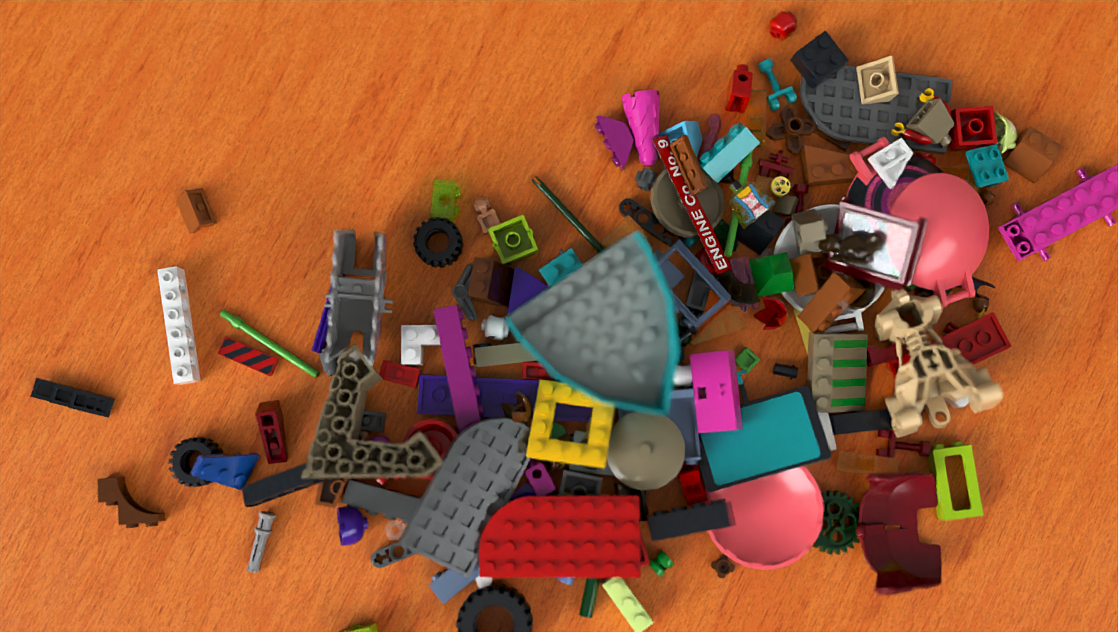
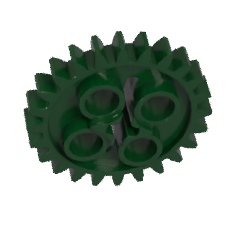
M827 490L826 494L821 492L824 508L823 526L813 547H820V552L827 551V554L831 555L833 551L837 555H840L841 551L847 553V547L854 549L853 542L860 543L857 539V524L859 523L860 510L856 509L859 503H852L853 497L847 498V493L843 492L840 495V491L837 490L834 493L832 490ZM831 503L834 505V511L832 513L829 512V506ZM846 516H848L849 523L847 525L844 524V518ZM836 531L838 538L834 541L832 535Z

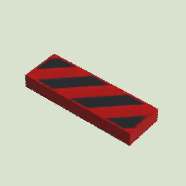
M225 336L217 353L268 376H272L279 361L276 357Z

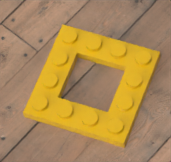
M540 380L526 457L605 468L615 406L601 403L567 383ZM557 403L594 408L588 444L550 439Z

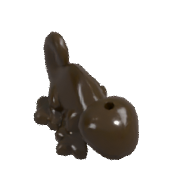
M830 233L826 234V239L819 241L818 246L821 251L838 253L831 256L830 261L870 264V259L866 257L878 252L882 245V238L879 234L872 233L868 235L866 240L859 235H850L841 240L838 234Z

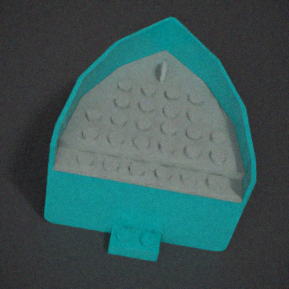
M636 231L626 234L583 264L573 249L570 248L539 269L549 287L504 316L505 321L519 341L554 377L601 403L659 415L666 414L669 408L679 355L673 299L654 255L641 233Z

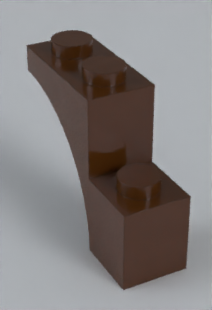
M125 477L97 479L98 503L106 502V506L118 505L119 525H126V528L139 527V524L146 523V527L158 526V522L165 521V513L149 511L134 501L128 492Z

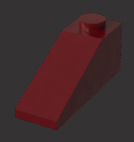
M279 400L260 402L255 414L268 464L288 462L284 420Z

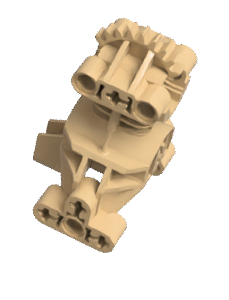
M904 289L901 291L892 290V300L880 314H877L874 329L880 342L888 339L890 343H896L897 356L899 357L900 368L895 377L894 396L886 398V404L892 417V428L896 437L899 438L918 431V427L922 424L920 413L923 410V406L932 426L944 428L950 421V412L944 397L954 402L968 397L970 407L974 413L995 407L1003 398L999 384L996 381H991L985 367L975 369L972 364L960 355L961 352L958 349L949 350L946 348L941 338L932 329L931 325L938 322L942 313L938 297L936 295L929 298L907 295ZM910 313L913 314L917 327L909 328L907 322L901 321L900 317ZM928 332L940 346H930L931 342L928 341V335H925V333ZM902 346H907V350L910 351L909 356H912L908 364L903 366ZM942 414L945 417V421H937L935 415Z

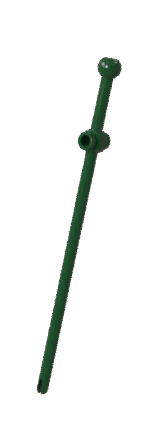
M535 176L541 185L532 178V182L598 253L605 249L539 177ZM676 325L677 335H680L683 331ZM692 336L683 341V347L692 341Z

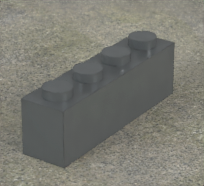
M350 479L342 503L357 509L359 507L366 509L368 514H385L384 518L396 520V518L403 519V523L408 524L422 498Z

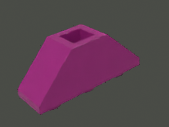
M599 115L596 117L595 128L598 134L602 133L605 139L603 143L607 151L611 150L614 165L616 167L619 166L622 171L625 169L634 139L625 123Z

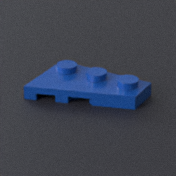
M236 453L224 456L222 454L199 455L190 474L197 478L241 490V487L246 485L260 455L258 453L244 455Z

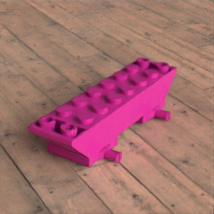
M1118 164L1090 177L1084 167L1080 168L1076 172L1082 181L1077 186L1032 210L1023 211L1019 202L1011 205L1016 216L1011 221L998 227L1017 262L1035 252L1040 254L1043 262L1050 259L1051 257L1046 250L1048 245L1101 217H1104L1108 226L1117 223L1111 212L1118 208Z

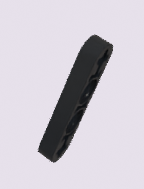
M624 199L620 202L619 212L622 216L667 246L672 247L674 245L671 243L672 239L669 236L666 239L663 238L667 232L665 227L664 232L661 234H657L654 231V226L661 223L653 213L631 199ZM628 204H630V205H631V210H633V211L635 212V210H636V208H637V209H639V211L636 213L635 217L633 218V217H631V216L633 215V212H631V211H629V210H628L627 212H624V206H623V205H626V206H627ZM639 214H646L648 221L640 223L638 221ZM669 232V235H671L672 237L675 236V234ZM678 236V240L680 239L683 243L684 237Z

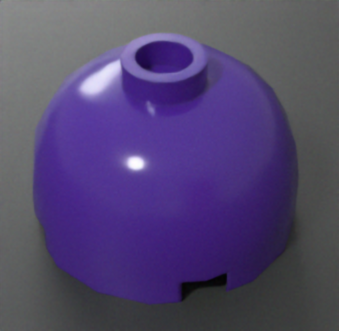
M342 506L337 508L341 546L356 544L364 536V529H368L367 517H363L361 511L355 507Z

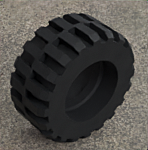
M490 584V586L478 588L464 601L458 613L456 627L458 632H478L477 617L479 613L487 606L498 605L511 613L514 621L512 632H532L533 615L531 614V607L525 601V597L517 593L515 588H508L505 584Z

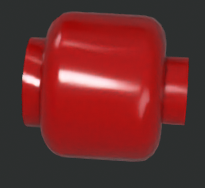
M789 11L779 12L769 22L770 35L775 39H787L797 28V19L794 14Z

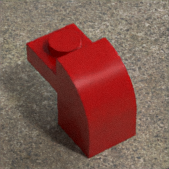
M683 462L678 478L687 504L691 505L707 501L697 465H686V462Z

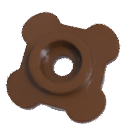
M721 555L720 559L711 563V567L717 571L719 578H725L726 575L735 569L734 565L728 561V556Z

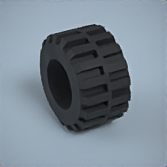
M436 217L434 220L429 218L428 222L423 221L421 223L422 226L417 227V234H414L413 237L415 239L413 245L417 255L427 265L435 268L437 266L444 268L445 265H452V262H456L458 255L462 253L463 238L460 231L453 222H449L446 218L443 220L441 217ZM436 233H444L450 240L448 247L440 253L431 252L428 248L430 237Z
M204 437L189 438L181 441V444L175 446L176 451H171L170 454L173 458L169 459V463H172V467H169L170 472L174 471L173 478L179 479L178 483L185 484L187 487H199L211 483V481L197 478L190 474L192 469L189 465V459L196 450L200 451L203 455L221 454L223 450L217 448L219 444L213 443V440L205 439Z

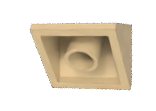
M893 56L856 67L862 104L890 102L899 94Z

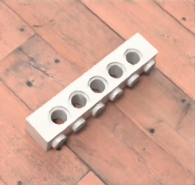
M177 266L158 269L173 382L180 385L200 382L185 271Z

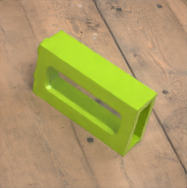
M964 441L952 442V446L945 447L944 444L932 445L933 449H931L930 455L927 458L930 472L934 473L938 519L947 521L983 516L972 446L964 444ZM960 454L963 459L970 507L953 509L944 459L946 456Z

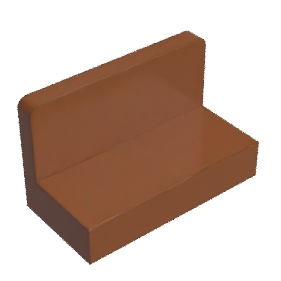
M203 188L186 190L177 199L190 234L195 233L201 227L213 226L216 223Z

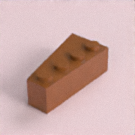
M360 430L358 441H366L369 432ZM326 478V481L319 483L315 505L335 508L349 478Z

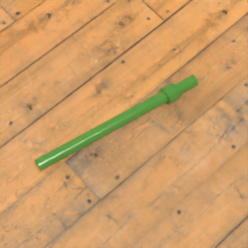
M753 150L741 160L740 167L742 168L739 183L742 186L737 189L736 195L746 187L749 169H751L753 163L751 159ZM737 201L734 203L724 255L729 257L732 256L742 207Z
M225 309L220 313V316L232 323L231 326L237 330H243L314 378L318 376V370L244 323L245 320L239 316L235 317Z

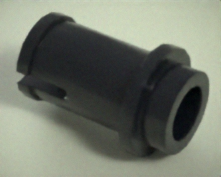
M775 362L773 375L786 376L792 380L797 378L798 367H795L794 364L789 366Z

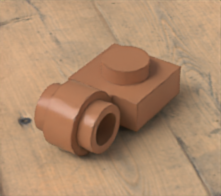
M480 197L475 199L476 202H473L477 213H482L477 216V219L486 235L489 233V228L501 223L494 209L488 211V208L491 206L487 197Z

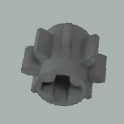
M643 168L642 172L638 171L634 180L638 182L637 187L644 191H650L656 180L657 173L648 168Z

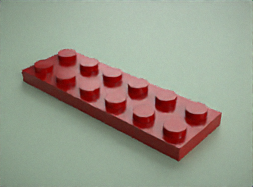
M994 312L940 337L946 348L949 350L958 349L961 352L960 355L972 365L1012 347ZM933 340L930 346H940V344ZM909 352L902 357L903 366L908 364L912 356H909ZM899 360L886 363L894 380L900 368Z

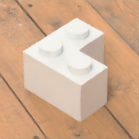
M401 325V364L424 365V346H441L437 325Z

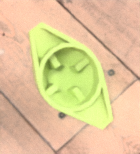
M994 110L997 145L1000 154H1002L1007 148L1014 149L1016 147L1015 141L1018 138L1016 127L1008 118Z

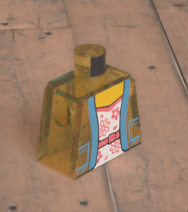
M738 180L729 186L735 195L729 201V205L743 229H746L776 204L771 197L753 182L746 188Z

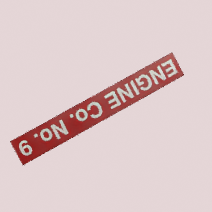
M664 135L653 138L656 149L717 274L731 270L732 267L724 255V251L697 196H691L670 148L671 142L668 136Z

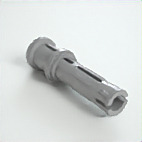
M259 511L258 513L260 517L257 527L254 528L256 536L247 571L254 573L260 571L267 538L272 534L271 526L273 519L276 518V514L271 512Z

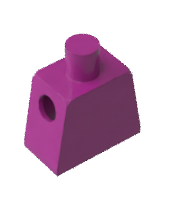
M531 458L525 474L537 496H554L558 494L559 490L546 470L545 465ZM537 473L542 474V476L539 479H536L535 477Z

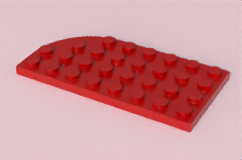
M639 495L524 496L507 503L493 515L482 533L479 545L480 577L640 578Z

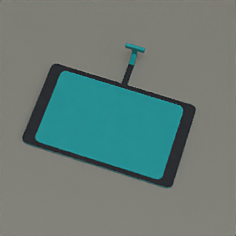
M741 370L737 372V380L744 403L740 404L743 429L699 433L701 460H698L706 489L709 492L827 460L831 457V451L808 386L804 385L749 402L741 374L746 373V371Z

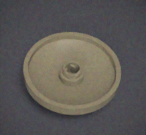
M701 167L709 188L696 196L714 229L724 213V195L719 183H716ZM665 169L656 178L651 189L653 212L658 221L671 233L686 238L699 237L667 169Z
M636 411L622 417L613 426L607 461L610 469L621 482L635 489L652 490L668 484L679 473L684 462L685 444L680 430L668 417Z

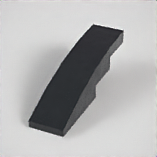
M36 378L30 396L107 418L110 416L115 400L107 396Z

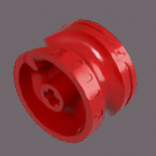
M424 420L416 423L407 431L402 444H405L421 432L435 446L440 457L443 459L459 431L446 421ZM437 469L429 476L418 477L423 479H432Z

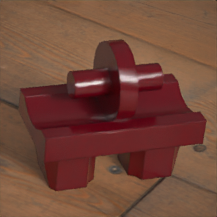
M778 150L777 155L769 154V159H773L775 162L761 158L758 161L760 165L758 175L769 178L771 169L778 170L776 177L782 176L788 179L789 175L793 174L794 169L780 164V162H788V158L782 156L783 150Z

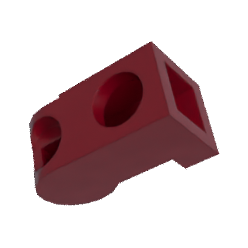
M896 343L889 344L880 350L876 349V345L867 347L868 367L899 360ZM902 346L903 356H904V354H905V349H904V347Z

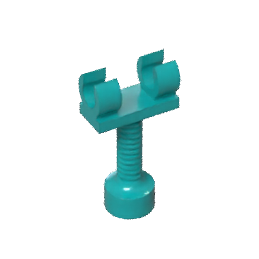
M770 58L759 63L758 68L760 72L766 73L774 90V94L766 98L773 112L780 108L779 101L777 100L778 97L785 95L787 102L791 104L796 102L797 96L792 86L781 89L772 71L774 63Z

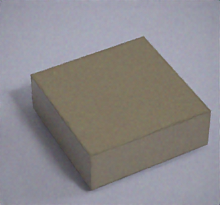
M789 195L778 197L773 212L791 216L795 212L799 199Z

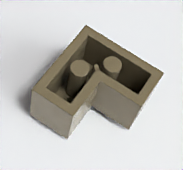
M815 209L791 214L797 250L800 255L821 252L818 245L820 240L826 239L825 232L828 231L826 220H823L821 214H818Z

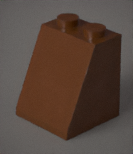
M475 257L468 297L471 301L509 307L514 269L495 260Z

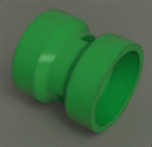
M660 550L657 553V557L651 559L648 565L659 577H662L665 574V570L671 568L675 563Z

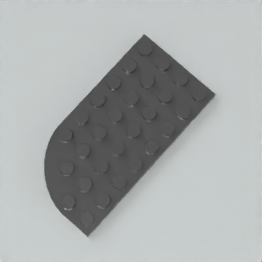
M845 65L815 89H812L801 75L800 97L808 117L817 125V128L828 136L841 141L869 145L876 143L883 136L887 138L890 144L902 138L911 150L936 154L946 153L947 145L942 146L940 143L928 145L916 143L904 138L903 134L893 136L891 130L900 131L898 127L894 126L898 122L903 124L904 129H907L906 125L926 103L922 102L919 96L921 93L925 94V90L928 88L934 91V97L938 96L950 105L952 79L896 72L898 95L890 102L862 104L856 66Z
M489 418L476 422L460 432L449 446L442 459L444 464L434 474L398 543L469 578L479 559L480 539L487 523L500 508L508 503L531 459L526 457L531 428L520 422H513L512 419Z

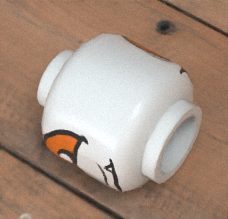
M494 314L489 315L487 320L483 319L481 328L482 331H485L487 339L502 341L504 337L507 338L510 329L504 316Z
M677 363L673 387L691 388L693 385L691 364Z

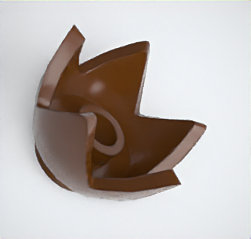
M517 390V404L501 403L506 417L500 415L499 418L512 419L513 422L525 424L532 416L531 403L527 396Z

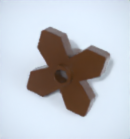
M786 104L780 113L782 124H772L766 136L773 141L786 138L787 151L796 156L804 146L801 136L811 135L817 125L810 118L801 120L797 117V109L790 104Z

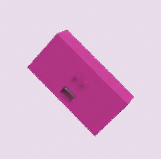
M725 350L691 354L690 361L698 433L743 429L734 351Z

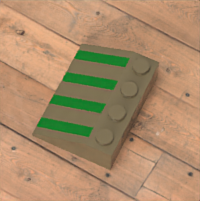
M809 332L807 386L811 390L817 412L865 411L868 334Z

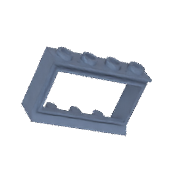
M679 239L656 260L658 267L677 251L721 299L697 319L668 287L673 299L674 312L676 314L680 313L684 317L682 321L688 328L693 327L696 330L731 300V295Z

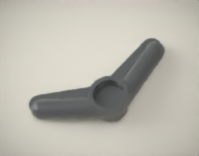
M473 264L466 266L452 290L453 296L463 309L468 320L477 319L474 306L468 297Z

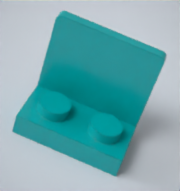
M997 144L965 152L977 188L984 186L990 188L1009 180Z

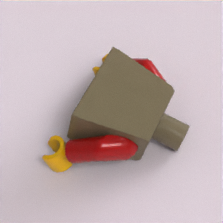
M928 88L925 90V94L921 93L919 96L920 100L926 103L906 125L907 129H904L903 124L898 122L894 126L898 127L900 131L892 129L891 134L893 136L903 134L904 138L924 145L940 143L942 146H946L952 141L948 132L954 126L950 105L938 96L934 97V91Z

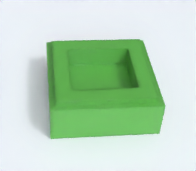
M745 347L735 358L736 365L745 370L746 374L760 361L748 347Z

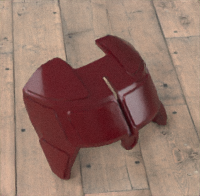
M928 471L869 473L866 480H868L870 488L865 492L861 501L857 537L861 540L862 551L867 564L877 574L874 591L879 595H895L911 592L913 589H928L941 585V547L937 544L921 543L919 541L917 511L919 509L937 506L934 473ZM900 525V529H885V526Z

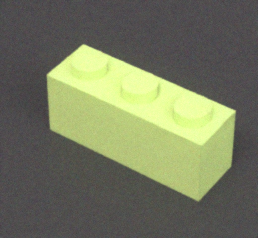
M606 578L601 582L635 632H642L653 624L652 618L623 578Z

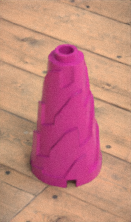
M659 90L636 91L633 97L630 96V93L622 95V103L630 132L634 139L640 163H644V166L655 165V161H658V151L652 139L657 138L659 134Z

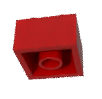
M993 106L955 108L951 111V118L954 122V126L949 131V136L952 138L950 142L951 151L973 150L997 144Z

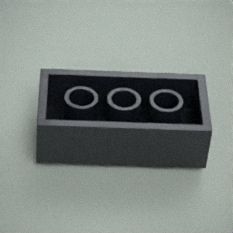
M725 499L712 500L711 505L708 506L706 502L692 504V509L682 506L672 508V513H668V510L652 512L653 516L647 517L652 541L735 526L736 522L732 503L726 502Z

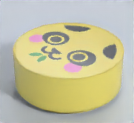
M782 176L776 177L770 184L772 194L778 197L786 195L790 190L789 180Z

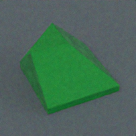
M787 252L748 260L752 282L756 285L759 297L794 290L793 271Z

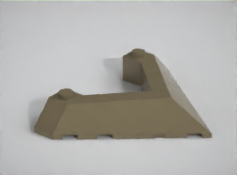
M356 344L339 355L335 375L333 374L329 386L330 392L327 401L324 402L315 431L316 436L314 441H312L307 457L306 469L303 470L301 478L429 476L443 465L444 462L429 439L421 432L405 444L358 441L367 393L383 378L374 366H369L362 351Z

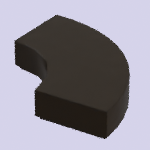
M732 270L713 276L735 302L743 304L760 302L756 285L740 282Z

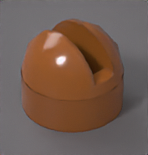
M987 188L980 194L984 205H990L997 199Z

